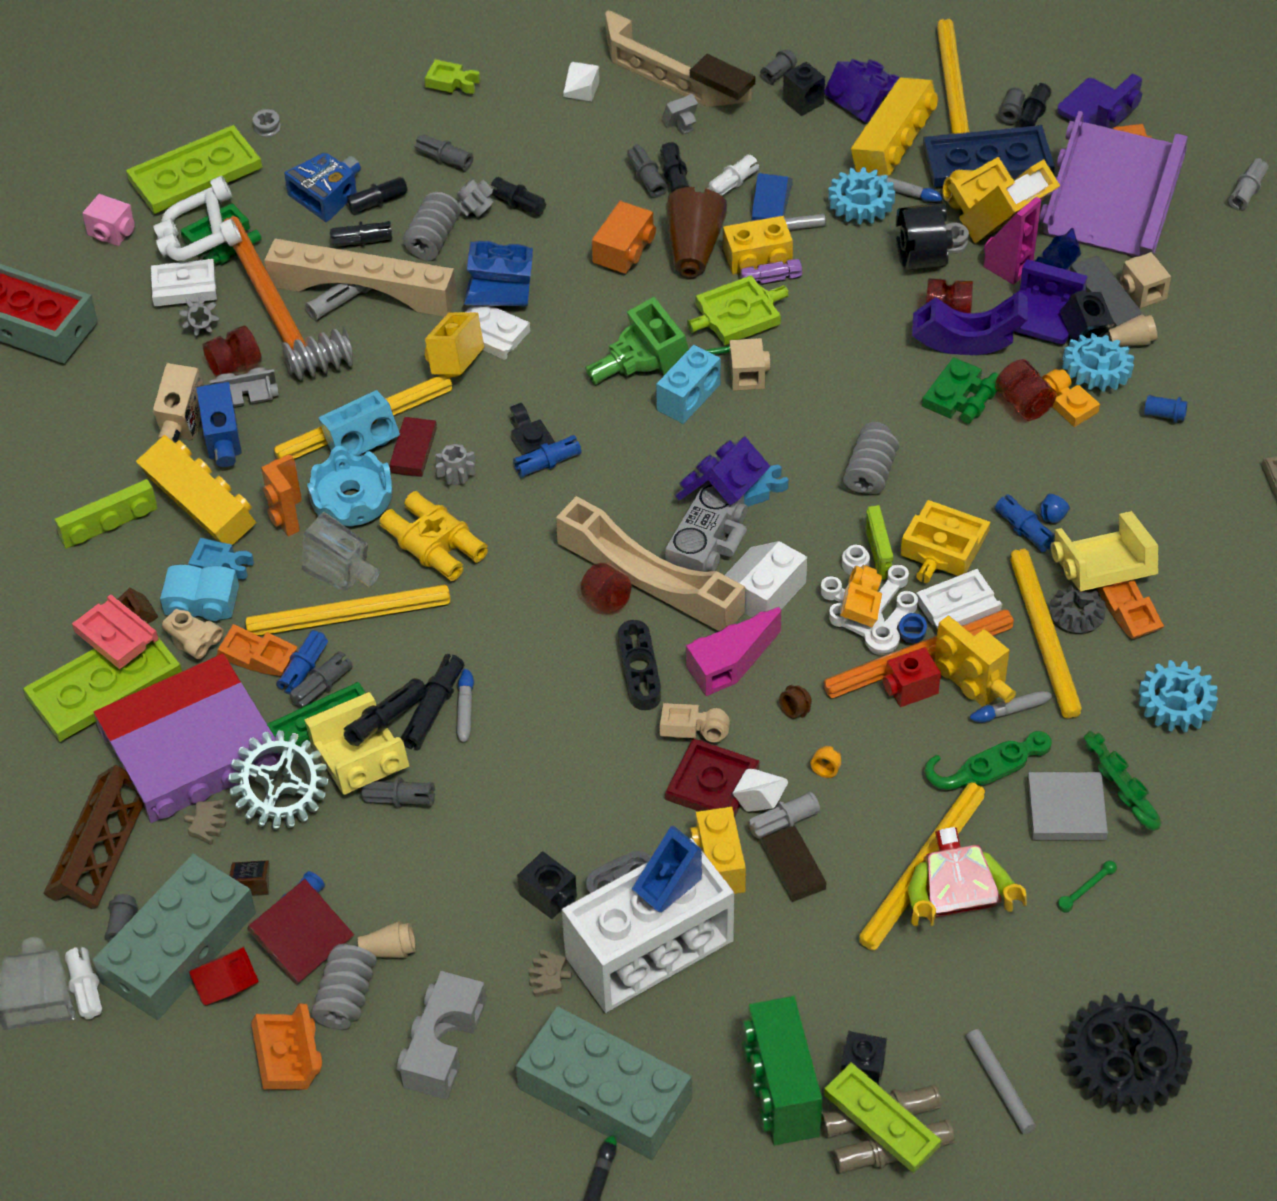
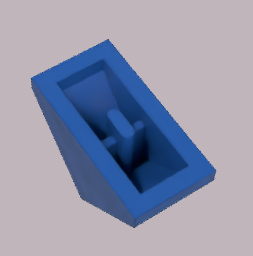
M758 173L752 221L785 215L793 183L792 178Z
M670 826L632 889L658 912L665 911L702 880V849L675 826Z

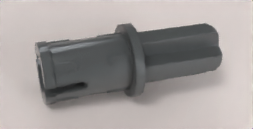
M419 135L416 140V150L436 158L440 164L445 162L463 171H467L472 165L473 153L452 146L450 141L445 140L442 142L427 135Z
M638 144L634 145L633 148L627 151V156L636 169V177L638 180L643 181L651 197L657 198L664 195L668 186L658 172L657 163L650 160L644 148Z
M338 651L320 668L314 667L310 671V676L290 692L293 703L302 708L312 702L323 691L329 692L332 689V684L352 669L353 666L350 659L346 658L342 662L341 659L345 657V654Z
M397 778L395 782H372L362 787L361 794L365 802L394 803L395 807H401L403 804H427L432 806L435 794L429 793L430 791H435V785L433 782H404L402 778Z

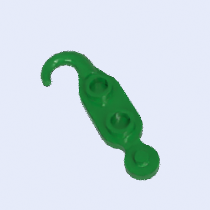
M1035 731L1029 734L1024 742H1002L967 759L966 763L955 774L948 777L939 776L934 771L935 764L941 760L939 755H935L926 763L925 775L933 786L943 790L957 789L967 786L971 782L977 785L990 784L1023 768L1029 756L1047 754L1051 749L1052 740L1047 733Z
M1088 731L1084 735V739L1087 742L1085 746L1090 752L1095 751L1098 754L1101 762L1098 765L1100 772L1108 780L1116 782L1120 788L1118 791L1119 797L1126 805L1132 808V813L1141 824L1151 831L1159 830L1161 826L1160 816L1146 798V795L1149 794L1146 786L1139 779L1132 778L1126 771L1129 765L1118 752L1113 751L1110 753L1104 743L1105 738L1102 734Z

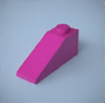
M1035 197L1022 208L995 236L987 241L984 247V268L1013 285L1021 279L1022 268L1026 259L1034 261L1041 207L1040 198Z

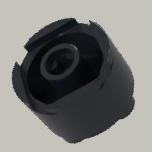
M944 203L898 208L896 227H901L900 236L896 237L900 262L903 267H906L905 270L948 265L949 256L947 249L953 248V236L951 230H946L945 227L947 210Z

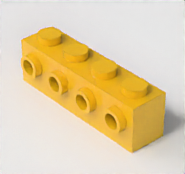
M899 77L851 147L856 172H860L862 167H865L866 173L878 170L877 175L890 176L896 165L900 163L908 147L912 145L918 132L924 127L925 122L937 107L938 96L934 92L932 80Z
M163 435L136 460V463L156 486L216 541L233 545L256 524V521L249 513L252 506L239 493L234 497L230 493L232 488L222 477L218 475L214 479L210 475L212 470L203 460L198 457L194 461L190 457L192 452L183 442L178 440L174 443L166 435Z

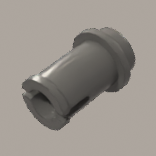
M780 50L776 54V58L760 70V74H764L762 78L765 82L773 84L786 71L795 68L797 58L790 50Z
M1016 87L1008 89L1005 101L1000 105L998 111L1003 122L1012 124L1021 118V107L1025 100V94H1022V89Z
M118 894L109 902L108 909L111 911L107 932L105 933V939H108V942L138 912L136 899L130 895Z

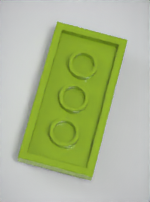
M232 125L126 170V174L130 183L151 211L156 214L212 187L210 180L222 175L226 183L261 169L262 162L261 158L237 128Z
M158 637L155 643L153 641L148 643L146 650L121 669H118L97 650L92 649L27 685L23 690L25 697L61 742L96 722L93 711L182 672L180 663Z

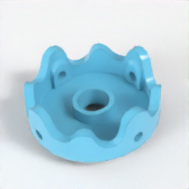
M344 446L334 447L325 462L315 464L311 469L310 483H307L310 503L315 513L323 520L339 526L362 525L379 517L391 502L393 492L390 468L387 462L382 464L370 451H367L363 456H353ZM352 489L359 490L356 494L353 495L343 494L344 491H350Z

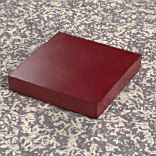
M693 738L665 792V800L696 811L732 807L734 817H736L741 804L732 793L747 769L759 770L760 760Z
M306 879L302 880L247 927V930L295 985H298L326 961L334 946L345 944L354 936V933Z

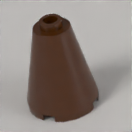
M695 187L680 188L669 194L666 203L674 266L685 277H696L705 271L727 215V201L722 195L705 188V193L694 192Z

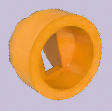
M832 746L819 748L810 762L812 770L824 778L834 777L841 766V754L833 750Z

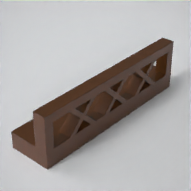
M114 765L98 775L43 893L54 901L68 894L90 909H94L101 900L144 804L137 792L133 803L124 805L119 791L122 783L136 792L137 790L127 772L118 765ZM117 812L122 827L120 832L111 834L106 818L108 814ZM104 842L108 858L106 862L97 864L92 849L95 844ZM90 872L95 886L92 894L76 886L80 875Z

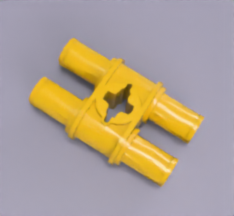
M417 491L410 493L404 502L406 505L405 509L419 518L415 522L409 523L393 509L385 511L380 517V527L398 540L397 542L401 549L408 550L419 559L420 564L425 567L435 568L450 581L459 578L463 572V564L448 553L452 549H459L475 563L483 560L488 553V545L469 532L470 529L467 523L457 520L448 513L446 507L434 505Z

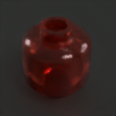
M600 562L593 565L582 578V596L586 601L604 613H612L623 608L630 599L632 589L629 577L610 563Z

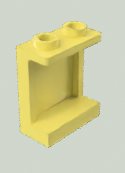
M1132 511L1119 514L1118 532L1072 542L1062 528L1054 530L1055 542L1051 543L1052 557L1056 563L1059 562L1066 578L1072 580L1080 592L1158 574V544Z
M370 692L304 720L311 746L315 751L320 752V760L323 764H326V769L343 795L409 767L404 742L400 737L394 738L388 728L380 734L371 735L359 746H352L346 741L343 735L344 727L360 718L362 711L367 707L376 706L375 699Z

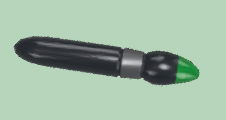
M614 1136L607 1137L599 1149L598 1160L583 1201H600L611 1163L616 1156L617 1141Z

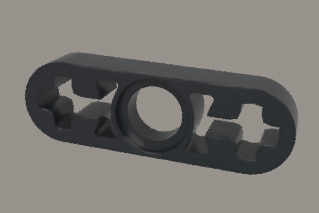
M628 620L619 627L618 640L629 700L636 709L651 710L657 707L661 701V684L649 627L640 620ZM630 635L637 636L639 647L633 648ZM640 659L647 661L649 666L643 670H636L630 664ZM641 682H646L647 691L650 695L643 696L640 688Z

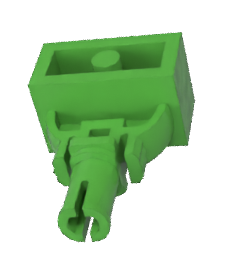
M655 297L627 311L630 326L621 333L617 342L609 345L610 354L585 367L587 375L594 385L617 372L628 376L636 371L647 372L659 369L665 375L689 350L684 333Z

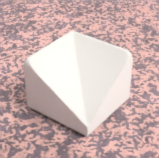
M571 62L563 96L592 101L599 85V66Z
M747 769L732 794L746 812L774 809L787 787L788 781L786 778L763 771Z

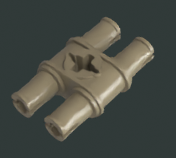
M935 1084L902 1093L901 1090L892 1089L891 1093H889L893 1099L912 1115L941 1109V1098ZM841 1110L821 1114L822 1127L827 1138L856 1130H861L862 1133L865 1132ZM949 1119L925 1125L942 1140L941 1146L954 1143V1131ZM866 1132V1141L836 1148L833 1152L839 1174L869 1165L882 1169L885 1164L899 1160Z

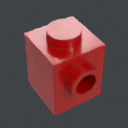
M926 647L887 660L886 676H883V685L887 694L894 696L901 708L939 694L941 672Z

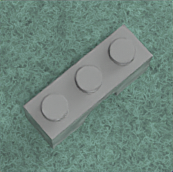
M441 971L436 984L431 983L429 985L424 1001L426 1008L422 1016L415 1018L411 1029V1038L413 1039L408 1049L403 1048L398 1059L397 1070L401 1072L403 1088L448 1099L461 1067L457 1047L444 1044L439 1040L446 1033L456 1030L474 1034L487 1003L484 982Z

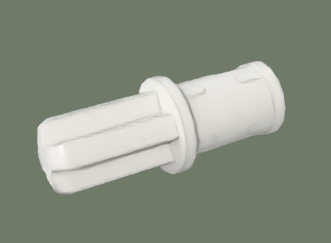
M746 155L736 164L726 166L722 174L709 182L708 189L724 195L732 188L740 187L743 184V180L759 170V164L754 165L752 168L750 167L757 162L756 158L752 155Z
M81 947L82 957L79 958L78 948H73L65 954V961L71 978L68 987L75 994L79 1015L84 1016L86 1020H91L102 1012L97 990L99 978L93 973L89 951Z

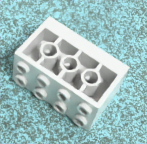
M703 852L702 880L663 912L655 910L632 889L647 863L562 909L565 958L605 1013L734 941V892Z

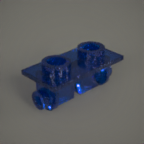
M1071 228L1065 235L1055 236L1049 246L1042 252L1043 257L1039 256L1035 261L1067 270L1081 255L1074 228Z

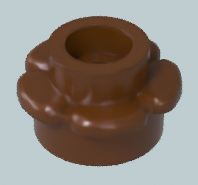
M789 685L786 687L785 692L780 694L779 703L782 711L789 718H796L798 716L804 718L811 710L812 699L805 688L799 685Z

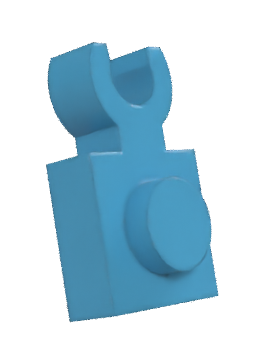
M780 465L771 466L744 494L745 505L749 507L770 500V491L779 493L788 489L789 479L787 477L775 479L781 477Z
M200 538L188 562V565L201 569L210 566L234 569L238 579H246L248 576L246 567L239 565L254 564L252 553L248 551H237L234 553L232 544Z

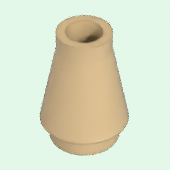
M1141 314L1108 331L1109 341L1113 342L1118 339L1120 340L1119 346L1150 345L1151 341L1158 339L1152 315L1144 316Z
M397 921L370 934L359 936L358 947L372 952L376 958H407L409 953L416 952L412 925L410 923L402 924L401 921Z

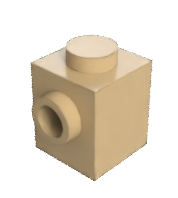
M1152 252L1139 257H1133L1124 262L1120 284L1139 308L1163 301L1168 297L1171 275Z
M762 338L730 340L729 363L732 390L765 389V371H770L769 351H763Z

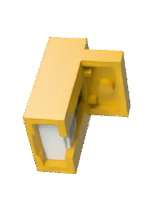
M997 157L954 181L948 188L964 212L959 217L960 221L968 229L974 243H977L1003 228L1035 197L1040 198L1042 201L1058 189L1060 184L1045 160L1031 166L1013 180L1000 158Z

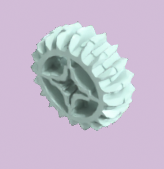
M281 730L276 734V741H272L269 732H264L262 734L263 745L252 737L248 742L252 752L247 748L241 747L238 750V754L244 761L233 759L231 767L240 773L229 774L228 781L240 785L231 788L230 795H243V798L235 806L237 809H242L246 805L250 807L245 816L248 820L252 819L255 813L260 814L261 817L258 825L261 827L265 825L267 818H272L273 829H279L281 818H284L287 827L292 828L295 825L293 815H296L301 822H305L308 819V815L304 808L315 813L319 806L312 799L323 800L326 795L322 790L316 788L328 784L327 778L317 776V774H321L326 770V764L314 765L313 762L320 757V752L314 751L308 755L306 751L311 742L306 740L299 747L295 744L298 734L293 733L289 742L284 741V732ZM282 753L279 762L273 766L261 764L259 767L253 765L263 755ZM292 758L296 759L305 770L307 784L302 783V779L296 777L291 772ZM282 765H284L282 774L284 775L283 780H287V783L283 782L277 788L275 794L272 795L274 788L272 782L274 779L269 780V777H275L276 773H279ZM249 775L255 777V781L265 787L266 796L264 803L252 792L249 784ZM298 793L304 795L300 801L291 806L274 807L277 798L282 794L295 795Z

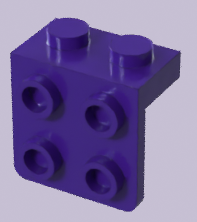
M851 59L850 62L837 61L826 85L825 95L864 122H869L879 108L883 97L888 95L899 79V76L888 74L883 70L884 66L874 60H868V62H861L855 59Z
M1132 73L1116 89L1094 78H1087L1058 104L1057 112L1075 121L1078 111H1082L1083 122L1113 129L1140 103L1142 98V92L1140 91L1142 78Z
M1026 259L1022 268L1019 292L1028 297V321L1013 331L1058 344L1066 343L1069 333L1060 310L1069 301V297L1072 294L1086 290L1088 276Z
M746 436L734 444L731 440H728L715 452L717 457L709 454L695 466L699 471L698 473L692 471L679 482L682 489L675 497L680 501L709 480L731 506L771 466Z

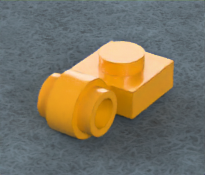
M1054 369L1042 376L1039 382V389L1046 398H1054L1053 408L1073 427H1076L1099 413L1100 403L1080 385L1069 389L1071 378L1068 373L1063 369Z
M866 565L861 567L854 566L849 577L848 586L845 589L840 616L869 627L874 626L878 619L882 593L878 592L882 575L877 573V569Z

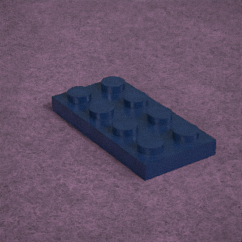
M1042 125L923 137V149L934 187L943 186L945 179L955 170H976L997 157L1000 158L1013 179H1016L1031 166L1042 160H1045L1054 175L1055 165Z

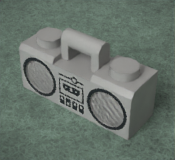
M709 480L706 481L665 549L666 561L686 569L709 572L717 569L720 554L728 557L733 556L747 532V528L742 524L748 510V506L744 504V495L730 506ZM726 534H728L729 536L727 537L726 541H723Z

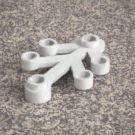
M861 545L849 546L842 555L843 570L850 575L854 566H869L870 555L868 551ZM893 565L889 568L887 582L879 591L882 593L878 619L873 627L842 616H836L835 614L841 613L845 589L842 588V583L838 578L833 576L824 578L821 582V595L827 600L840 602L830 607V622L834 626H843L865 637V643L872 653L880 656L892 653L900 641V634L898 632L899 622L903 616L914 613L917 610L918 597L911 591H903L897 596L896 609L886 621H884L882 611L896 592L907 585L908 569L903 565ZM900 575L902 576V578H896L894 576ZM827 587H835L836 589L829 590ZM909 601L912 604H904L902 602Z

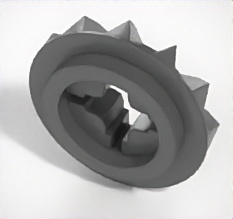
M1070 585L1065 591L1058 590L1055 597L1051 599L1050 615L1053 621L1064 630L1074 633L1089 632L1099 627L1105 618V601L1099 599L1098 591L1089 592L1085 590L1080 592ZM1073 602L1078 603L1080 607H1084L1082 616L1077 608L1072 607Z

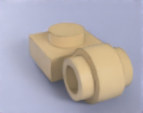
M663 703L660 736L696 738L698 730L701 731V734L707 741L716 743L728 735L730 719L722 709L713 708L707 712L699 713V705Z

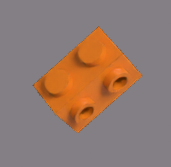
M619 201L592 239L593 263L626 274L632 264H636L639 261L642 250L647 243L650 244L655 237L656 226L653 225V212Z

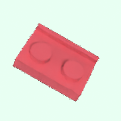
M111 594L107 597L105 603L102 605L98 603L72 623L74 632L118 669L124 667L146 650L148 643L151 641L155 643L158 640L155 629Z

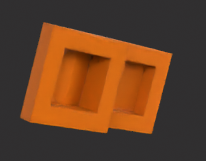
M1135 580L1097 588L1113 618L1132 640L1163 629L1164 625L1150 597L1143 598Z
M233 624L218 648L216 656L224 653L229 663L259 673L282 676L290 663L291 654L296 652L298 647L268 632L262 638Z

